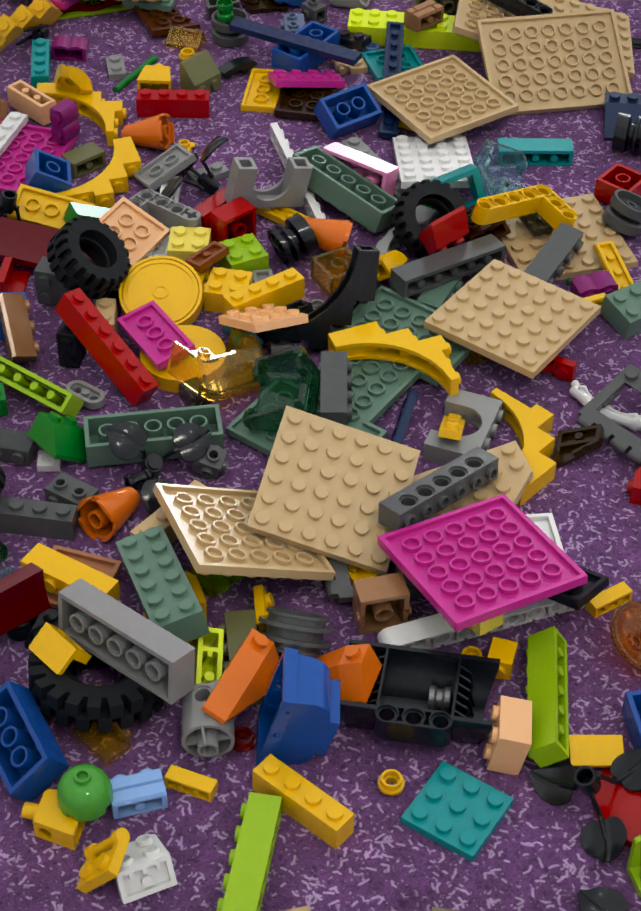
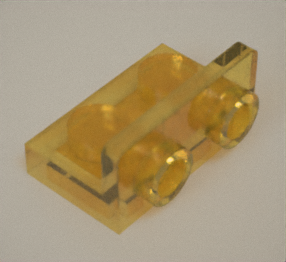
M171 26L166 40L167 47L177 49L192 48L195 52H199L202 43H206L204 31L189 29L183 26Z
M112 720V732L98 733V723H92L89 732L76 731V729L72 731V736L106 767L131 750L130 731L128 729L121 730L118 723Z

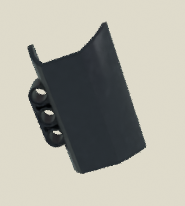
M350 639L349 645L370 644L382 667L367 704L340 700V717L346 726L374 730L375 735L383 740L432 747H444L450 741L479 745L488 737L492 730L493 721L483 720V714L499 670L500 659ZM430 685H435L439 689L451 687L449 713L438 709H428Z

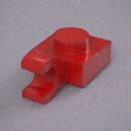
M556 356L541 372H552V376L572 382L575 378L577 362Z

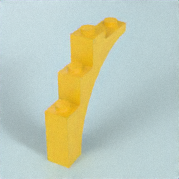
M34 0L28 7L21 4L11 16L3 13L0 17V52L24 34V29L38 26L41 23L43 25H53L63 12L50 0Z
M37 83V89L55 99L56 104L65 98L76 102L79 114L89 118L103 130L107 138V146H113V139L119 138V125H123V119H127V109L123 108V101H105V98H102L101 91L79 95L63 91L55 83Z
M131 136L113 139L114 154L110 164L102 173L81 186L57 192V194L93 203L95 206L111 208L115 204L114 194L129 192L128 178H132L133 174L142 168L141 159Z
M377 321L328 333V350L347 351V360L375 359L401 363L418 369L432 377L442 385L450 396L459 394L461 377L457 371L455 372L449 359V355L452 353L451 346L448 342H445L441 335L418 341L416 335L413 336L409 328L386 334L385 330L380 328Z
M495 388L491 391L490 397L503 400L504 420L517 435L521 450L533 471V478L530 483L526 484L523 489L524 493L517 504L521 506L555 478L557 463L549 458L554 451L555 438L548 434L552 430L554 414L538 404L530 408L507 393Z

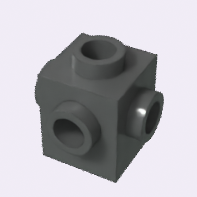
M308 0L301 3V13H304L305 21L308 23L312 20L318 23L327 21V5L319 0Z
M215 444L210 445L206 454L194 461L191 471L197 472L207 479H218L220 472L225 473L229 460L225 459L227 450Z

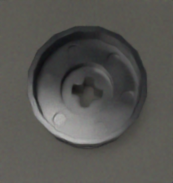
M619 112L613 136L612 151L624 153L627 145H630L631 154L634 155L636 147H639L638 156H641V116H638L636 123H632V114Z
M298 213L285 220L286 228L278 224L275 226L276 229L271 228L267 231L274 252L288 267L294 264V260L297 262L301 260L300 252L307 256L319 249V244L313 230Z

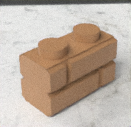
M428 0L408 8L404 12V24L415 32L422 31L443 21L444 7L433 0Z

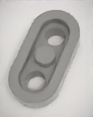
M73 380L66 385L67 391L85 402L83 404L84 407L95 410L105 405V393L101 389L82 380Z

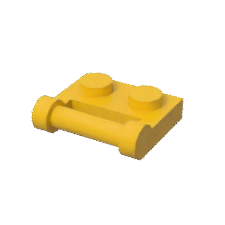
M120 827L113 831L110 837L98 844L92 843L84 849L86 862L79 871L78 876L80 879L76 889L83 893H88L118 876L130 841V834L126 828Z

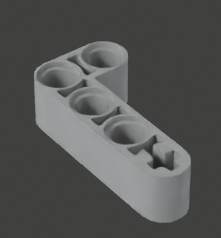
M141 190L128 199L160 223L170 228L171 226L202 227L201 213L154 190Z

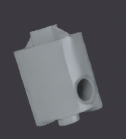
M214 680L211 683L194 684V689L182 697L181 742L185 751L193 756L212 758L222 756L231 751L235 745V717L222 724L201 710L218 680Z

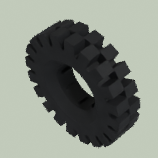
M33 652L29 653V690L38 707L40 706L41 713L47 719L56 716V724L68 728L76 720V731L89 732L92 723H98V733L112 732V722L116 721L119 728L124 730L134 727V718L143 723L152 717V710L159 712L164 706L165 700L126 675L120 681L104 686L89 685L78 680L75 676L84 669L95 666L112 667L90 652L88 653L92 657L86 665L73 659L61 676L51 670Z

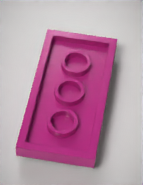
M274 69V71H268V79L275 87L345 88V80L335 70L328 69L325 72H318V70L309 69L308 72H301L299 69H291V72H284L282 69Z
M154 300L117 318L119 327L158 371L196 351L195 345Z

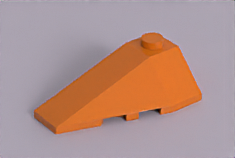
M252 628L232 657L201 710L220 723L225 724L243 712L246 707L255 704L260 698L265 696L280 660L275 643Z
M370 644L346 645L316 658L328 666L331 672V679L340 681V700L367 704L382 667Z

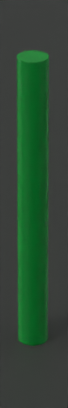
M151 56L115 85L113 91L116 93L120 92L140 75L144 66L153 65L157 62V56Z

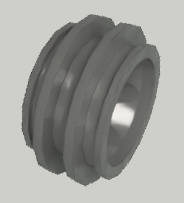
M267 607L268 615H260L258 618L259 622L267 625L266 630L257 631L275 643L279 656L282 655L284 648L287 647L297 649L298 654L319 657L324 655L322 649H330L332 646L331 642L324 640V634L334 633V628L326 625V622L330 620L327 616L294 609Z

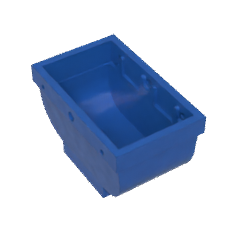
M284 648L258 711L255 766H258L269 754H272L286 765L305 763L314 754L326 755L340 725V681L331 679L330 669L322 661L298 654L297 649Z

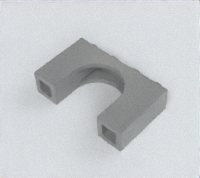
M233 157L224 198L228 203L243 197L256 208L302 207L313 168L307 157H288L281 180L270 188L256 189L254 188L258 168L253 158Z
M460 389L459 394L448 395L445 400L444 415L448 416L449 413L461 415V419H466L465 422L473 425L478 431L462 436L461 441L438 437L439 431L431 429L424 442L423 459L446 465L477 446L485 451L489 450L492 443L491 437H496L498 423H502L505 410H502L503 400Z

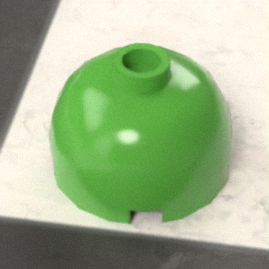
M87 763L69 768L62 775L57 785L58 806L65 816L68 814L80 822L93 821L103 816L107 812L106 808L110 805V802L111 804L113 802L112 783L108 775L96 765Z

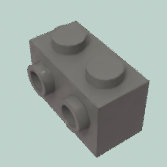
M60 472L44 488L46 501L78 505L83 499L99 494L98 488L64 472Z

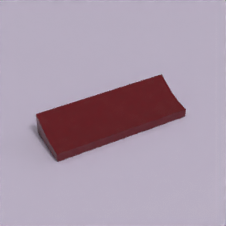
M0 217V260L3 261L4 257H13L14 264L35 269L43 256L47 257V247L50 239L59 230ZM83 252V254L85 255V257H86L90 262H92L93 264H95V263L93 262V260H92L86 253Z
M32 562L0 579V636L51 608L45 588L43 569Z

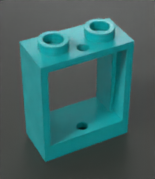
M468 164L430 179V182L438 179L441 181V184L445 182L450 184L467 177L473 200L466 202V207H471L476 204L478 199L486 197L479 169L473 164ZM437 210L436 215L442 217L441 213Z

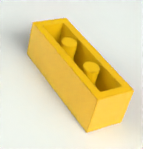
M622 581L600 592L586 604L585 609L594 618H597L631 601L633 590Z
M172 764L164 776L165 787L208 802H212L218 791V780Z

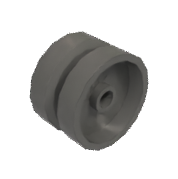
M233 7V20L237 17L249 20V15L245 10ZM218 10L213 12L211 16L213 42L223 47H238L248 42V35L229 30V24L232 21L220 22L217 20Z
M624 189L615 190L610 199L611 204L606 206L602 218L614 230L636 237L641 233V196Z

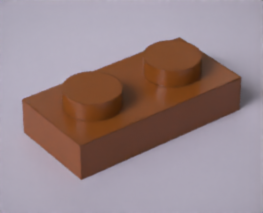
M213 241L185 259V262L191 265L195 271L202 273L227 256L229 248Z

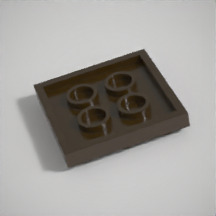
M283 87L274 109V116L320 122L313 111L317 102L321 98L337 93L338 88Z

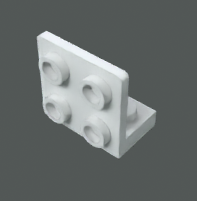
M143 834L137 837L135 841L129 842L120 871L115 878L123 904L178 884L170 853L156 834Z

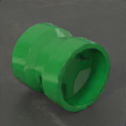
M217 0V20L220 22L232 21L234 19L232 11L233 1Z

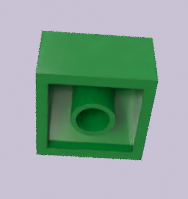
M39 411L27 435L55 459L83 464L87 461L84 429L77 424L78 420L68 414L61 416L53 411H50V413Z

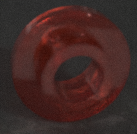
M248 727L236 728L233 749L237 752L251 751L257 742L255 733Z

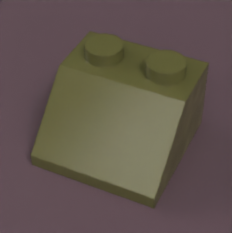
M205 49L179 62L181 89L210 90V93L221 88V72L208 50Z

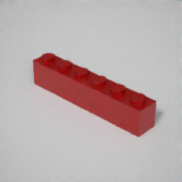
M80 287L64 293L54 309L133 407L150 400L159 386L158 382Z

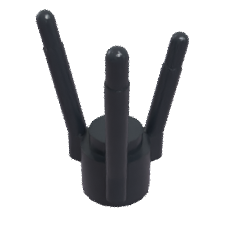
M41 23L38 26L24 29V32H33L31 35L18 41L16 45L18 46L32 38L34 40L38 38L48 39V28Z

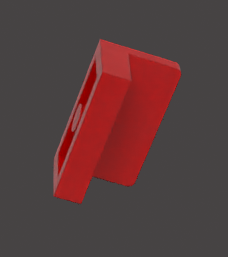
M4 257L0 268V292H25L31 275L30 271L15 270L13 257Z

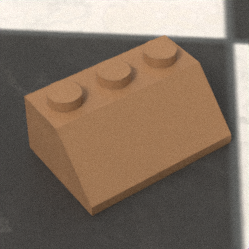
M0 293V319L10 361L17 364L36 360L40 349L38 341L33 340L32 333H35V326L33 320L29 321L27 313L31 312L29 300H25L23 294Z

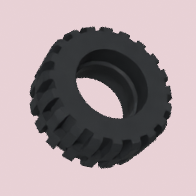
M424 179L421 182L417 181L411 187H408L395 202V207L391 212L393 218L390 220L391 227H395L392 233L394 237L399 238L398 244L401 247L404 245L407 248L406 252L409 254L413 252L417 258L429 256L418 237L424 230L416 219L415 211L418 205L432 206L442 216L464 205L466 215L470 214L469 207L465 206L467 201L464 197L461 198L459 196V190L450 188L451 184L447 182L441 184V181L438 179H434L432 182H430V179ZM467 217L469 226L471 224V218Z
M75 217L69 220L50 239L47 247L49 267L51 272L55 273L56 280L60 281L66 290H74L80 287L89 299H100L108 296L128 275L130 267L128 250L125 249L123 240L119 239L118 233L115 230L112 231L106 223L102 224L96 218ZM83 252L86 253V254L93 260V262H94L95 264H93L92 262H90V261L85 257V255L83 254Z

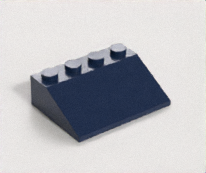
M605 92L603 105L604 140L613 141L619 112L632 114V123H636L638 116H641V94Z

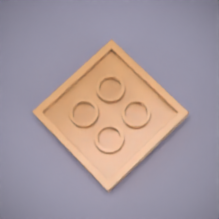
M124 196L98 219L100 223L109 225L112 231L115 230L118 233L119 239H122L125 243L124 247L128 250V258L130 259L129 268L145 259L170 234L169 228Z
M272 303L262 304V308L245 307L244 311L228 310L227 314L219 315V324L253 333L308 323V314L300 313L299 309L287 310L286 306L275 307Z

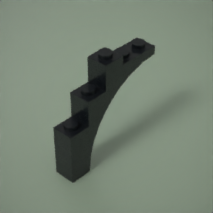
M354 245L351 261L344 278L323 304L308 313V323L264 331L262 334L265 339L272 343H280L281 340H289L291 343H301L303 341L307 349L314 352L328 349V333H330L331 325L336 328H343L345 325L352 324L354 301L360 304L375 301L380 251L372 245Z

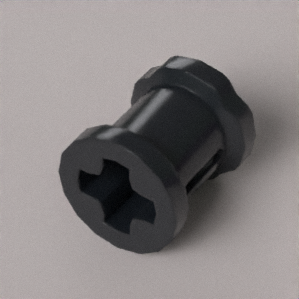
M147 467L141 468V471L132 475L126 474L123 477L125 486L132 487L135 490L142 488L147 480H153Z

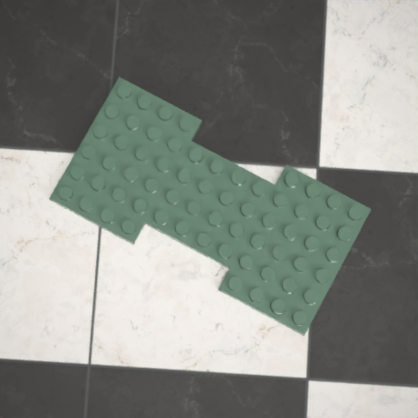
M381 285L376 289L375 301H368L366 304L359 303L353 309L351 325H345L343 328L334 327L331 329V333L377 321L380 328H383L386 334L409 328L413 336L416 335L419 341L438 336V334L424 328V320L436 310L411 298H403L397 292ZM443 337L445 342H448L451 346L452 353L449 355V359L453 369H455L472 350ZM375 359L352 360V373H347V375H352V388H347V390H352V404H347V406H352V419H347V426L386 439L388 431L374 425V423L419 378L437 387L440 384L420 370L401 363ZM321 364L298 386L278 378L225 428L226 434L270 456L286 405L320 417Z

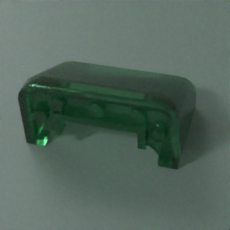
M302 344L255 359L252 375L261 387L256 411L253 408H249L244 412L243 423L245 427L251 431L277 433L286 405L313 415L316 414L320 390V373Z

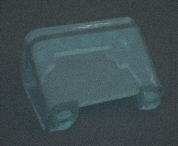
M486 139L473 159L474 165L479 169L486 197L526 188L521 176L528 166L525 153Z

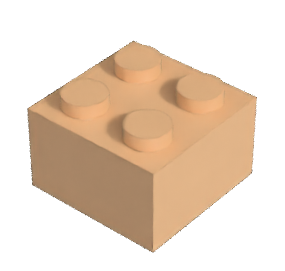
M501 695L497 705H493L491 709L490 721H493V725L488 735V743L486 742L484 746L483 758L487 759V770L519 775L532 745V701Z

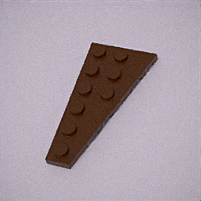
M135 5L132 8L152 37L200 31L199 23L191 22V18L187 15H180L179 10L173 8L171 12H163L156 9H140L139 6Z

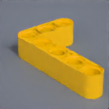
M539 184L478 199L471 215V220L478 225H488L537 212L551 227L557 230L562 222L573 227L578 215L550 187Z

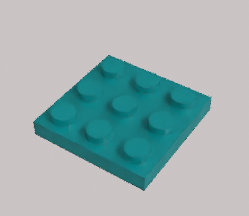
M403 46L401 73L422 66L423 63L412 46ZM385 49L362 52V58L375 82L383 79Z
M442 761L401 816L400 823L473 862L513 805L514 798Z

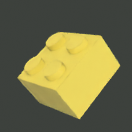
M171 226L167 256L185 261V259L212 242L211 228Z

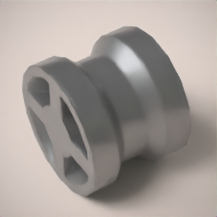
M430 685L428 709H438L449 713L451 687L439 689L435 685Z

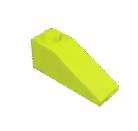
M208 627L210 634L192 640V646L195 648L194 684L211 683L214 680L220 679L223 665L224 629Z

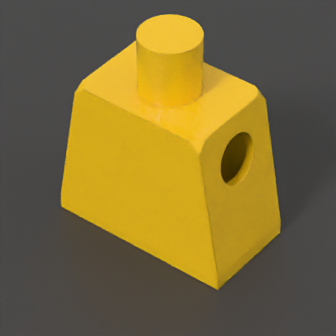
M161 63L144 66L137 78L138 90L145 88L150 90H172L170 67L164 66Z
M57 789L45 790L39 804L26 801L22 808L21 817L33 820L36 837L71 850H76L86 821H76L75 817L68 814L65 816L58 806Z

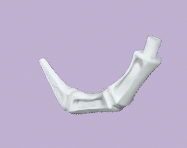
M578 380L571 382L570 395L583 406L594 398L589 393L586 385H580ZM610 405L599 411L617 424L627 427L633 432H641V415H638V413H623L613 409Z

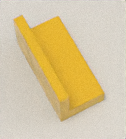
M47 622L29 645V649L60 676L73 659L86 665L92 657L62 629Z
M569 735L570 764L574 767H611L612 762L624 753L622 735Z

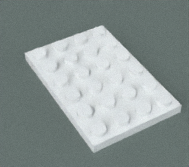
M457 134L452 136V138H446L433 144H428L419 135L415 137H408L406 135L392 137L396 166L399 167L398 176L401 189H407L417 181L433 179L468 164L474 165L466 136ZM467 177L450 183V188H470Z

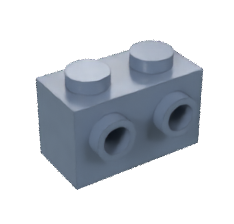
M291 12L283 14V21H280V29L293 33L305 26L304 13L296 14Z

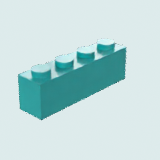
M38 38L32 40L31 84L36 89L37 83H51L50 39Z
M497 138L496 158L498 166H572L574 154L572 139Z

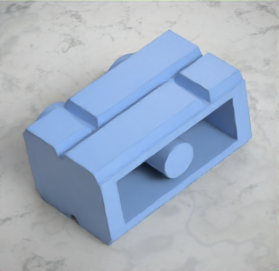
M146 768L136 774L127 776L119 774L110 779L113 789L112 804L110 802L114 820L168 808L167 792L160 768L154 770Z

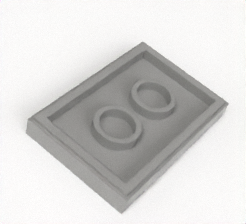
M176 143L139 169L138 172L133 174V177L146 189L156 190L197 159L193 153L179 143Z

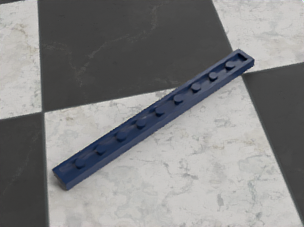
M387 21L383 79L401 73L404 23ZM381 104L382 114L380 115L379 138L392 139V137H397L398 117Z

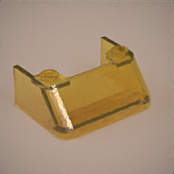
M231 327L226 353L215 355L210 349L205 347L191 351L178 341H173L167 373L207 400L221 401L266 387L269 383L270 374L260 341L255 336L241 329Z

